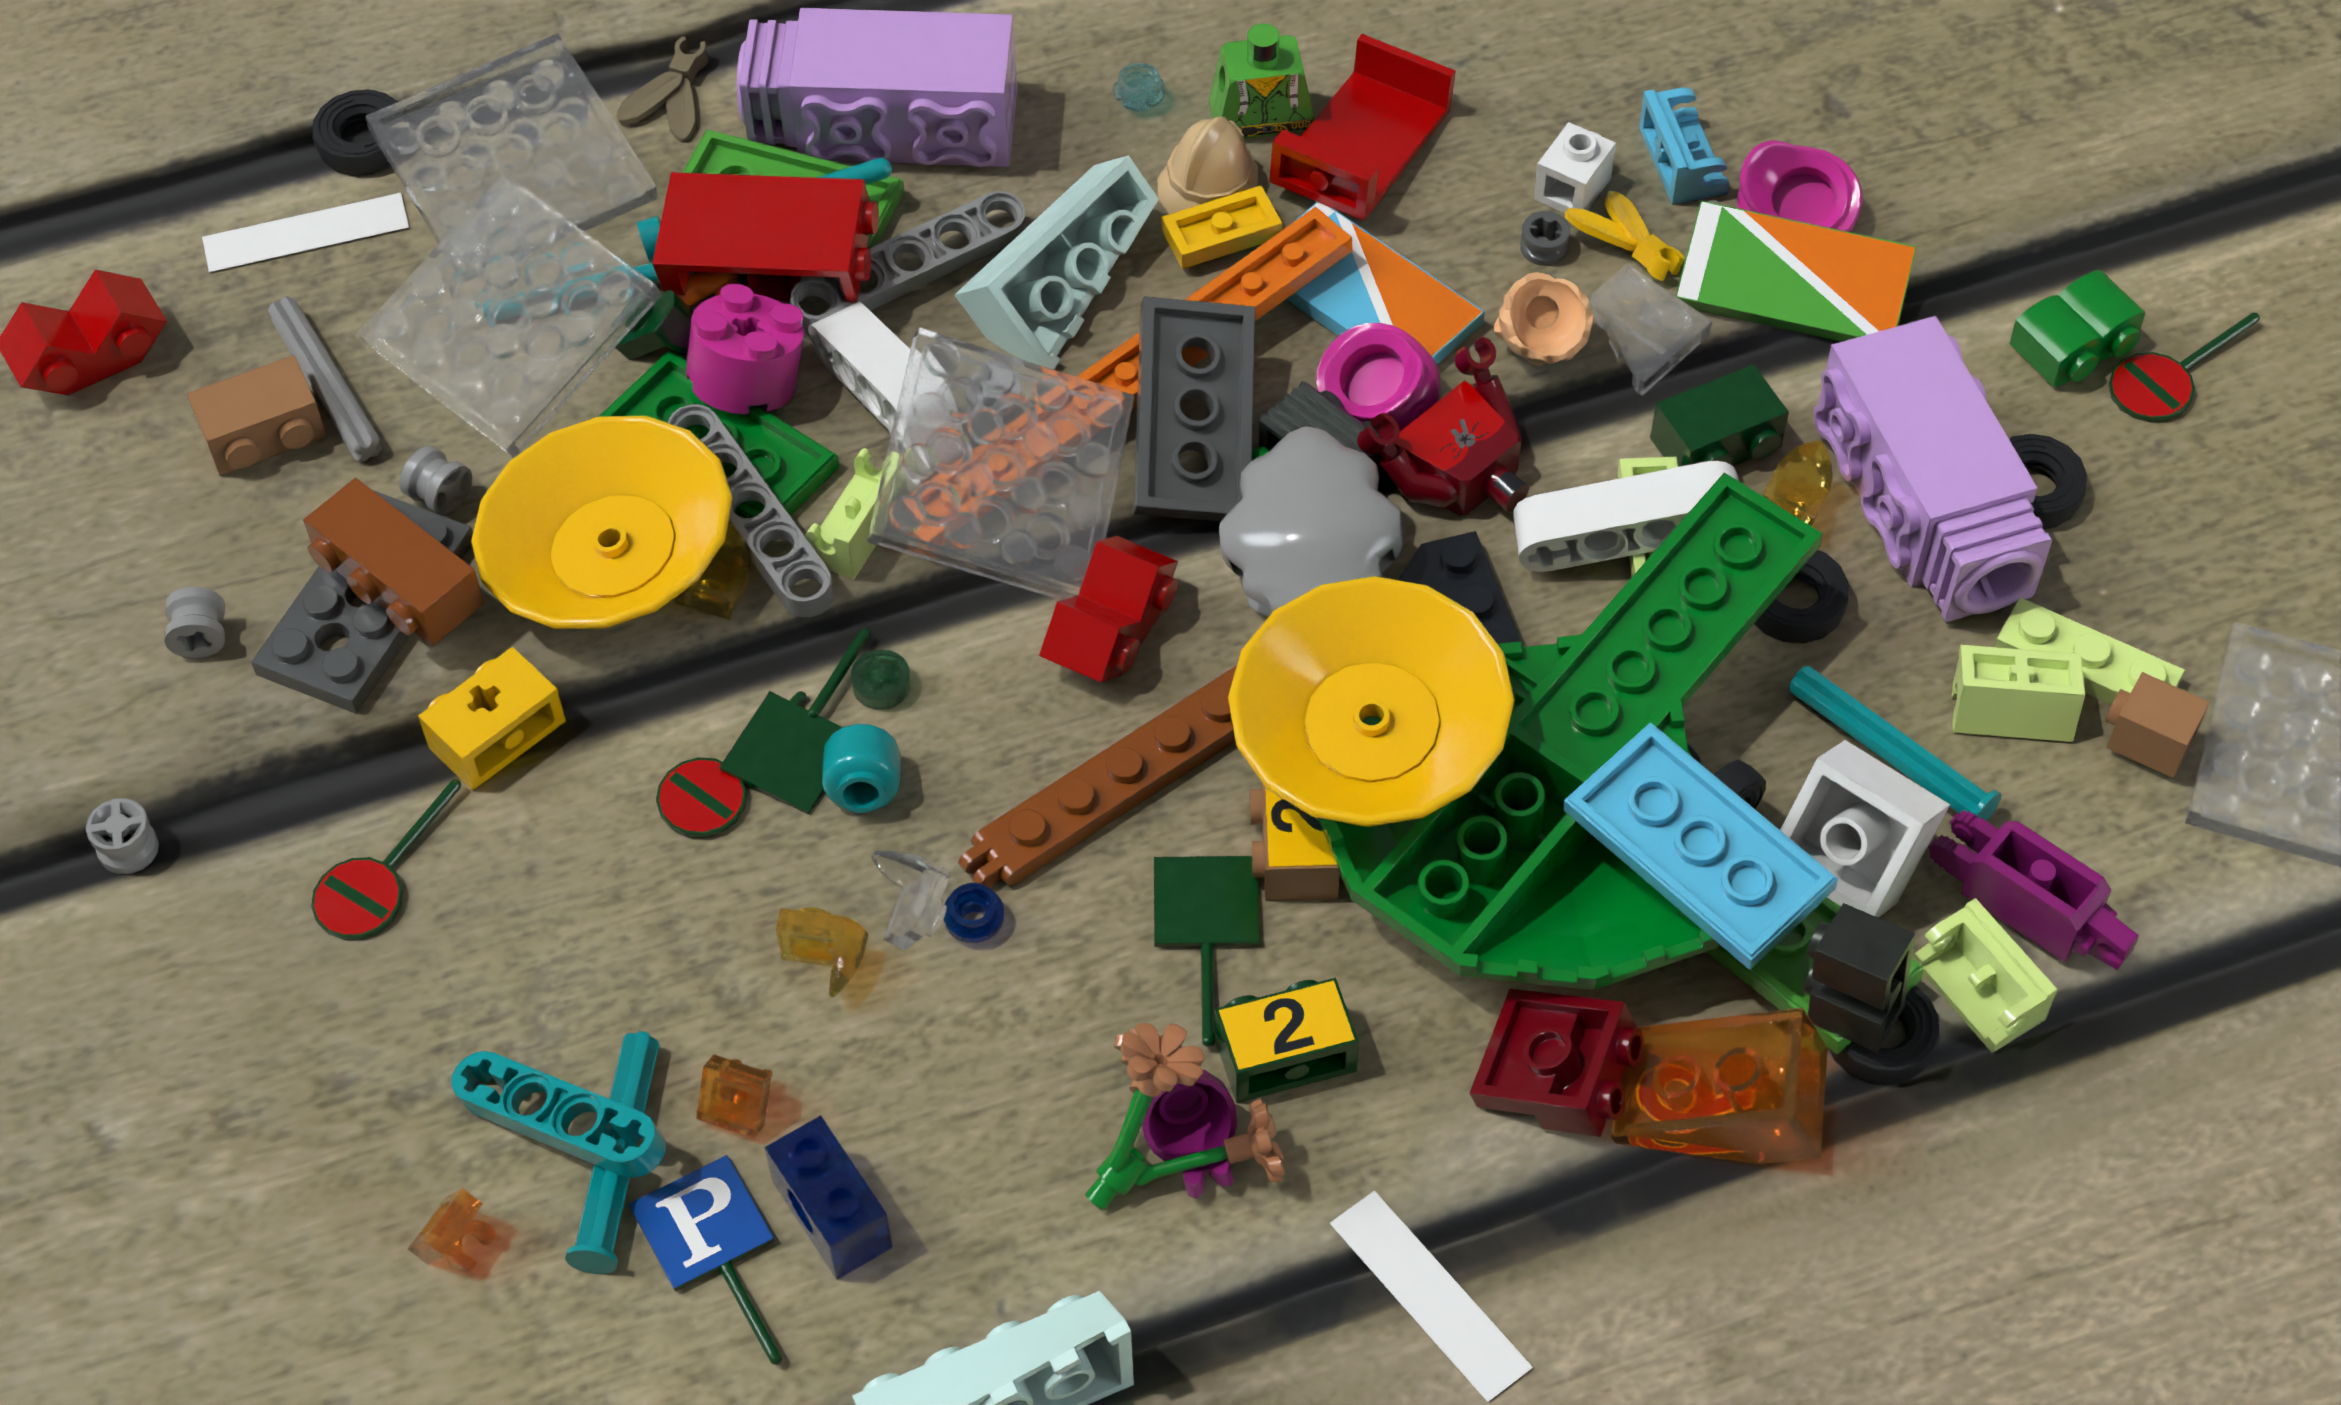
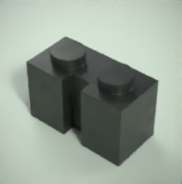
M1843 903L1831 924L1821 922L1818 925L1807 949V957L1814 960L1803 987V993L1810 996L1807 1022L1878 1053L1905 1006L1915 933Z

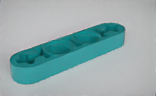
M480 1051L465 1057L456 1066L452 1074L451 1086L455 1095L466 1109L474 1115L621 1176L635 1178L650 1173L662 1162L666 1152V1141L652 1119L643 1112L494 1052ZM494 1078L503 1091L500 1096L495 1089L486 1085H478L475 1089L474 1087L479 1081L489 1082ZM535 1092H547L546 1102L539 1111L531 1115H519L521 1102L527 1096ZM585 1112L597 1113V1120L588 1132L578 1136L568 1135L570 1123L576 1116ZM616 1131L620 1138L632 1143H637L641 1138L644 1141L639 1147L629 1146L624 1151L617 1140L613 1138V1134Z

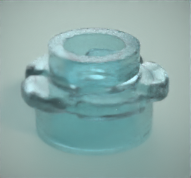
M1133 63L1125 66L1120 71L1118 82L1113 87V94L1117 101L1123 102L1125 108L1142 112L1161 103L1165 95L1164 90H1162L1164 82L1155 67L1146 63Z

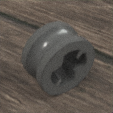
M1540 211L1527 217L1522 224L1520 250L1523 256L1534 264L1550 266L1562 261L1569 249L1570 225L1568 221L1560 214L1551 211Z

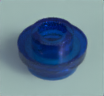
M963 884L951 893L943 906L945 928L954 938L962 942L979 943L986 941L996 935L1003 925L1004 906L1002 900L994 891L983 884ZM971 912H979L984 915L976 920L964 919Z

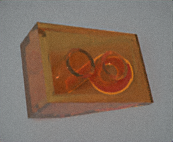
M1803 1008L1638 1027L1644 1039L1643 1054L1637 1066H1626L1620 1082L1624 1088L1625 1100L1620 1117L1612 1121L1611 1138L1615 1144L1755 1164L1821 1157L1828 1048Z

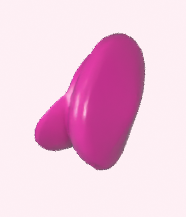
M1771 140L1755 146L1743 162L1740 171V189L1737 197V208L1847 232L1853 231L1860 216L1863 205L1860 181L1847 163L1830 152L1809 146L1792 145L1782 141Z
M1365 323L1348 329L1329 345L1318 364L1316 386L1319 392L1327 390L1335 394L1344 405L1345 411L1360 422L1371 421L1378 414L1386 413L1396 420L1401 431L1439 401L1441 378L1439 368L1433 357L1410 334L1398 327L1385 323Z

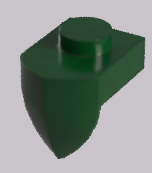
M672 290L665 291L646 300L638 299L624 312L621 318L623 326L614 347L629 360L664 346L669 347L675 352L688 355L691 318L694 311Z

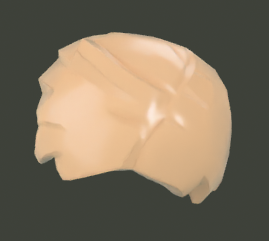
M1534 272L1525 275L1515 282L1504 295V302L1494 325V333L1499 339L1507 343L1513 353L1525 358L1531 364L1542 366L1546 363L1553 364L1562 360L1568 361L1572 359L1588 342L1594 315L1588 297L1574 283L1566 279H1554L1548 274Z

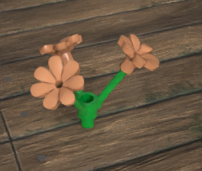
M1140 1023L1135 1028L1129 1029V1032L1115 1036L1114 1048L1122 1053L1121 1062L1127 1065L1126 1072L1132 1078L1129 1090L1134 1094L1112 1152L1096 1169L1099 1177L1085 1193V1196L1101 1210H1105L1118 1193L1126 1195L1135 1183L1143 1186L1160 1177L1229 1159L1230 1164L1255 1158L1256 1162L1261 1164L1266 1170L1270 1183L1283 1182V1175H1285L1282 1164L1285 1163L1284 1156L1279 1145L1275 1141H1271L1276 1135V1127L1272 1115L1269 1114L1266 1102L1263 1103L1261 1098L1249 1103L1251 1123L1247 1127L1248 1133L1224 1139L1225 1146H1219L1153 1165L1134 1147L1153 1097L1159 1096L1162 1091L1170 1092L1176 1083L1192 1086L1203 1074V1070L1200 1067L1205 1059L1203 1051L1196 1046H1182L1187 1036V1031L1177 1024L1167 1025L1162 1036H1159L1157 1029L1150 1023Z

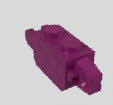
M1962 810L1950 820L1951 832L1978 854L1961 843H1956L1954 839L1943 835L1938 839L1935 838L1927 847L1930 858L1934 860V863H1937L1939 867H1943L1946 872L1964 883L1961 891L1962 895L1970 900L1976 898L1988 912L2063 962H2066L2073 952L2082 956L2089 954L2118 970L2133 952L2138 942L2139 935L2117 919V912L2107 904L2111 888L2105 878L2020 822L2006 821L1998 829L1984 819L1978 818L1976 814Z

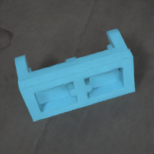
M1677 88L1661 92H1655L1653 89L1644 91L1639 129L1672 205L1728 194L1730 185L1727 177L1722 174V171L1727 170L1726 163L1723 158L1714 156L1698 120L1699 114L1696 107H1682L1678 110H1672L1677 104L1690 103L1697 99L1690 88Z

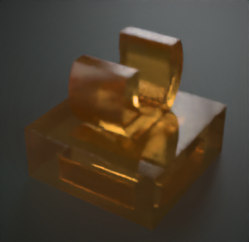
M713 1054L703 1066L696 1119L755 1138L765 1126L772 1070L766 1068L760 1070L742 1064L741 1060H730Z
M462 1188L443 1200L408 1247V1250L427 1265L445 1256L446 1261L452 1268L461 1272H467L473 1269L477 1262L464 1253L462 1249L463 1237L471 1235L480 1243L487 1245L497 1235L488 1223L481 1220H472L483 1203Z

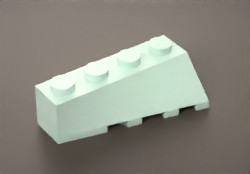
M1129 155L1096 164L955 294V297L987 340L1044 376L1051 375L1060 361L1058 355L1068 339L1075 337L1084 322L1082 316L1095 295L1102 293L1111 278L1108 273L1119 255L1127 252L1159 198Z
M1100 1291L1086 1297L1071 1295L1054 1303L1046 1314L1024 1323L1021 1321H1010L996 1327L987 1335L986 1339L963 1349L959 1347L945 1348L930 1356L926 1360L925 1365L902 1375L888 1373L873 1379L865 1385L862 1392L852 1395L854 1405H1088L1134 1385L1131 1330L1125 1318Z

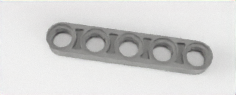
M1006 191L991 192L869 248L871 253L870 277L876 282L877 286L871 292L859 293L857 302H861L871 311L1005 248L1023 231L1025 207L1022 201L1016 195ZM993 210H1004L1013 216L1015 222L1009 227L999 228L987 221L986 214ZM948 231H958L968 238L969 244L961 249H951L941 242L940 236ZM900 253H913L922 259L923 266L918 270L905 271L900 269L893 259ZM809 276L794 286L790 298V304L798 307L803 313L802 324L806 333H809V325L856 303L846 302L838 277ZM818 296L823 298L830 308L824 314L810 315L800 308L799 303L806 297Z
M700 404L686 405L673 412L668 423L684 429L691 425L707 427L710 431L700 441L721 462H728L737 467L735 473L726 478L733 498L727 528L783 606L791 614L798 617H814L826 611L833 602L834 596L832 579L827 566L717 415L709 407ZM746 501H758L765 506L762 513L752 518H742L734 513L737 506ZM777 539L789 541L794 545L788 554L781 557H770L762 552L766 544ZM803 579H814L822 584L820 591L810 597L796 596L791 592L794 584Z

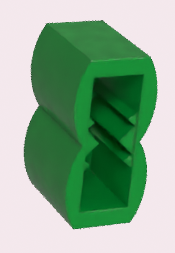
M2096 270L2080 277L2067 286L2060 294L2047 297L2023 312L2015 320L2009 344L2053 387L2063 385L2070 380L2079 382L2093 372L2099 361L2108 359L2113 355L2116 357L2124 356L2137 345L2141 338L2140 329L2146 312L2102 270Z

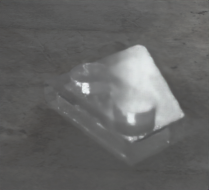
M1628 264L1624 265L1591 295L1590 304L1599 326L1608 332L1610 337L1609 344L1617 358H1624L1633 374L1632 385L1635 391L1642 396L1710 335L1712 325L1710 319Z

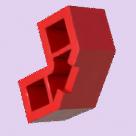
M95 269L69 311L21 302L0 336V352L21 388L71 395L141 363L164 328L167 320L141 278Z
M1119 536L1096 541L1079 594L1057 601L1039 656L1101 683L1126 673L1133 665L1139 647L1160 616L1161 611H1166L1175 597L1178 580L1173 578L1178 561Z

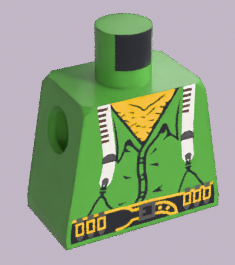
M1261 23L1252 26L1248 30L1247 40L1227 42L1221 46L1209 96L1212 118L1223 116L1228 121H1233L1240 128L1244 139L1278 135L1282 130L1291 133L1305 132L1315 118L1296 37L1292 35L1280 36L1276 27Z

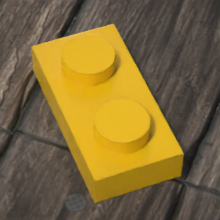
M1262 186L1161 217L1162 232L1182 269L1263 244L1282 231V222Z

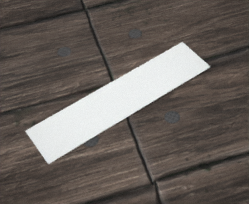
M396 193L203 236L202 240L208 271L214 272L409 228L402 194Z
M1375 1191L1330 1222L1331 1226L1487 1402L1533 1368Z

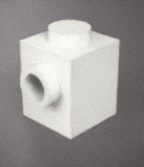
M1568 122L1537 163L1534 200L1563 213L1568 208L1589 210L1611 180L1616 143L1602 137L1598 133L1588 131Z

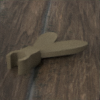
M682 36L675 43V54L668 67L669 71L654 78L630 94L621 103L616 115L619 123L631 124L639 122L666 103L667 119L672 135L680 142L688 141L692 137L696 129V111L691 84L699 70L707 65L709 57L705 41L700 42V49L696 53L688 54L687 41L685 36Z

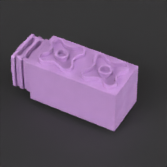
M800 8L798 21H786V24L777 23L776 20H768V23H758V20H749L747 38L740 47L737 66L738 112L741 122L746 126L748 140L767 143L770 146L782 143L786 147H797L798 153L829 161L867 162L877 158H885L890 163L924 165H967L979 167H1009L1017 98L1012 14Z
M1933 316L1832 344L1826 370L1821 374L1822 389L1818 406H1815L1813 411L1814 423L1819 435L1832 446L1843 478L1846 481H1852L1859 493L1864 516L1879 531L1892 566L1896 569H1901L1911 588L1924 584L1926 589L1931 591L1933 594L1932 599L1935 605L1940 607L1941 615L1945 622L1974 614L1994 612L2017 602L2020 598L2028 599L2033 597L2052 544L2049 533H2045L2042 528L2043 523L2040 518L2036 517L2033 513L2034 508L2031 503L2034 502L2038 488L1988 405L1982 383L1978 378L1972 376L1965 366L1956 339L1951 335L1948 336L1938 318Z

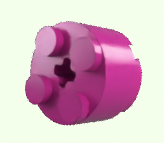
M741 284L725 285L721 288L720 295L702 302L695 309L691 318L686 364L687 379L690 378L693 382L692 391L701 401L716 409L736 414H749V407L754 405L767 404L766 412L787 404L794 396L797 388L804 336L802 311L792 304L781 303L775 299L754 294L749 287Z

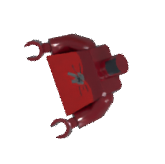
M1480 337L1474 341V347L1479 354L1480 363L1475 362L1471 358L1470 351L1466 346L1457 351L1454 360L1456 368L1465 375L1473 376L1476 383L1471 385L1464 380L1401 431L1398 423L1391 415L1380 413L1371 419V426L1377 431L1380 438L1370 427L1359 432L1357 444L1364 453L1370 455L1379 453L1382 456L1380 460L1381 466L1408 501L1441 508L1445 507L1457 515H1468L1488 497L1507 512H1511L1517 503L1525 499L1529 491V485L1515 475L1519 466L1522 436L1499 376L1491 375L1489 367L1496 359V349L1490 339Z

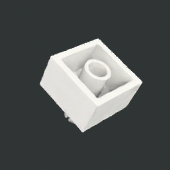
M1844 740L1817 758L1780 831L1838 878L1836 889L1827 898L1840 906L1845 903L1879 918L1899 901L1950 804Z

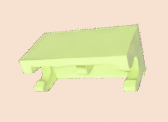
M866 448L861 449L854 460L855 474L822 525L812 524L805 534L806 539L829 571L852 580L856 578L890 525L889 510L907 497L903 459L888 454L883 462L882 470H878L870 463L869 458L871 455Z
M1960 645L1959 659L1952 687V699H1957L1952 719L1953 733L2073 742L2085 699L2081 654Z
M1976 898L1966 903L1965 907L1936 924L1924 935L1930 943L1914 954L1913 960L1923 966V975L1992 1053L2046 1020L2058 989Z

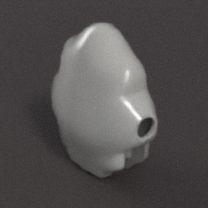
M1305 426L1289 432L1270 452L1251 461L1244 468L1240 477L1242 500L1220 522L1219 535L1222 558L1226 565L1242 578L1243 590L1245 595H1247V602L1250 607L1259 613L1270 616L1277 608L1319 585L1372 576L1382 577L1383 572L1397 559L1403 546L1400 508L1377 491L1379 482L1378 468L1366 454L1343 446L1324 430Z

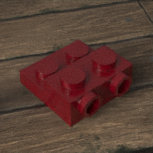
M1509 988L1469 1094L1479 1108L1535 1115L1542 1129L1601 1137L1606 1121L1617 1120L1623 1111L1625 1093L1620 1082L1626 1066L1635 1067L1641 1060L1644 1047L1643 1034L1638 1029L1625 1002Z

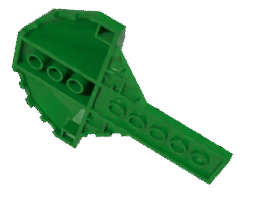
M1724 472L1582 634L1557 637V643L1528 647H1522L1521 641L1498 644L1505 655L1515 701L1503 750L1470 792L1420 819L1364 827L1318 818L1351 900L1462 977L1596 990L1718 948L1720 946L1719 943L1564 811V800L1650 722L1691 756L1684 729L1685 719L1682 707L1821 546L1823 533ZM1373 716L1362 720L1367 725H1376L1382 721L1380 718Z

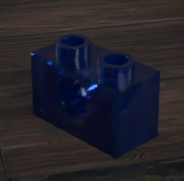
M821 1115L764 1147L772 1182L836 1280L893 1248L887 1213Z

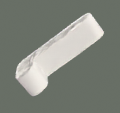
M857 302L809 325L808 331L812 345L822 363L889 429L896 457L903 459L904 473L912 486L916 489L922 487L968 454L956 407L944 382L861 302Z
M1706 461L1527 497L1517 503L1514 508L1519 562L1530 571L1547 572L1655 551L1724 472L1738 480L1737 472L1727 462Z

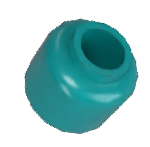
M869 724L845 726L834 732L825 743L823 752L822 785L827 797L836 806L856 813L871 812L889 804L898 793L900 785L901 753L896 739L886 730Z

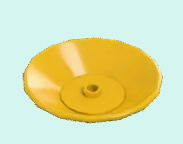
M649 416L595 417L548 433L507 463L480 501L471 544L481 582L511 613L553 629H606L658 611L700 579L725 542L733 498L721 460L690 430Z
M1376 576L1322 584L1274 610L1241 649L1228 695L1236 746L1266 789L1312 817L1364 827L1424 818L1470 792L1503 750L1515 701L1504 652L1472 611L1427 585ZM1372 716L1382 720L1376 725H1367L1362 722L1364 718Z

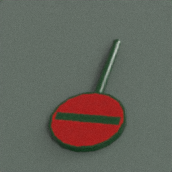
M2256 312L2249 314L2181 362L2170 356L2155 352L2136 353L2122 359L2113 368L2108 384L2111 399L2121 411L2135 419L2147 422L2168 421L2181 415L2190 406L2195 390L2192 375L2188 370L2260 320V315Z
M799 691L789 701L801 706L805 702L807 695L805 692ZM698 757L683 761L669 770L658 785L656 803L660 816L672 830L685 836L708 837L722 833L737 822L745 809L747 793L744 783L719 770L722 761L716 758Z
M453 779L383 862L371 857L351 858L335 864L321 876L313 890L311 908L317 924L326 933L342 940H362L381 932L393 922L401 908L403 896L399 877L393 870V867L460 790L461 781Z

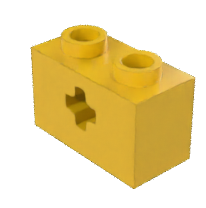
M513 646L496 659L483 663L473 676L450 693L438 696L424 712L418 715L429 749L472 791L566 722L557 688Z

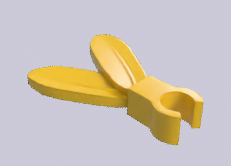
M1609 191L1605 197L1604 206L1612 220L1585 209L1568 208L1565 211L1564 215L1567 221L1582 232L1620 248L1634 251L1632 257L1646 267L1648 273L1654 278L1664 281L1668 270L1672 275H1678L1685 260L1684 255L1679 250L1665 244L1654 234L1649 235L1648 229L1636 207L1619 192Z

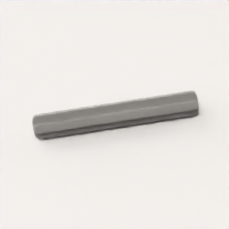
M284 297L280 302H272L268 312L273 325L290 353L295 355L302 373L353 458L357 461L365 462L370 457L378 456L382 446L377 433L296 300L291 297Z

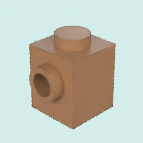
M2142 672L2131 693L2120 689L2109 709L2105 721L2115 726L2106 748L2174 778L2197 735L2210 702Z

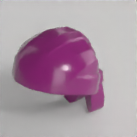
M1203 1070V1074L1194 1085L1186 1086L1176 1083L1170 1092L1162 1091L1159 1096L1153 1097L1141 1129L1152 1152L1160 1159L1167 1161L1219 1146H1225L1224 1139L1234 1137L1236 1132V1105L1223 1081L1208 1071ZM1226 1159L1183 1171L1188 1196L1195 1199L1204 1192V1177H1212L1221 1186H1231L1234 1181L1230 1165Z

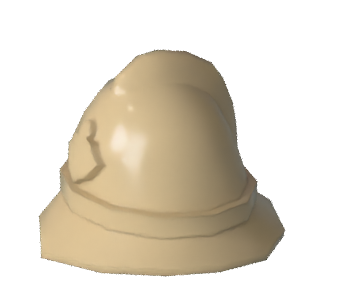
M1223 116L1203 119L1188 128L1180 143L1175 146L1167 165L1157 178L1158 202L1167 214H1172L1257 187L1258 165L1251 157L1250 151L1246 148L1240 128L1233 121H1228Z

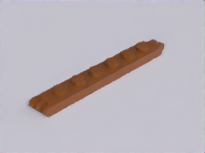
M1236 666L980 829L971 839L974 847L967 850L960 857L958 864L967 874L975 872L972 880L980 890H987L1001 880L1008 886L1015 885L1234 743L1235 736L1228 695Z

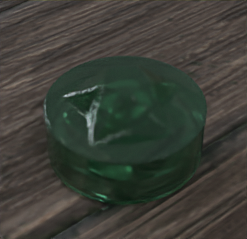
M884 649L867 652L856 660L851 669L854 696L861 704L868 708L883 710L895 707L903 702L910 692L909 666L906 660L896 652Z

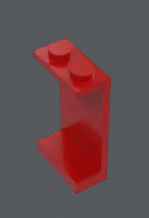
M1361 34L1357 39L1353 73L1305 132L1298 136L1282 130L1272 143L1269 182L1365 221L1450 112L1456 70Z
M671 172L652 265L663 292L672 290L676 295H686L690 272L838 277L846 302L857 303L861 281H868L870 277L871 253L870 249L867 248L869 235H876L878 230L877 202H870L864 179Z

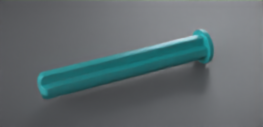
M1802 667L1791 680L1789 690L1796 697L1918 785L1949 803V807L1957 813H1960L1962 810L1970 811V813L1976 814L1978 818L1988 821L1996 810L2002 797L2000 792L1992 790L1986 793L1812 667Z
M639 1031L638 1033H627L624 1036L609 1099L644 1114L660 1048L659 1041L651 1037L648 1032ZM616 1131L614 1132L613 1138L617 1140L624 1151L629 1146H638V1142L632 1143L619 1137ZM595 1164L593 1165L575 1246L568 1248L565 1256L566 1262L571 1267L592 1274H609L616 1270L618 1258L613 1252L630 1177L621 1176Z

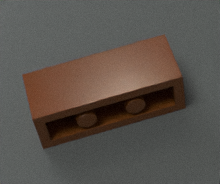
M356 477L303 519L311 541L307 548L313 560L324 571L332 573L336 570L345 577L352 591L363 602L371 604L375 601L386 610L392 623L408 636L414 632L433 647L484 604L475 570Z

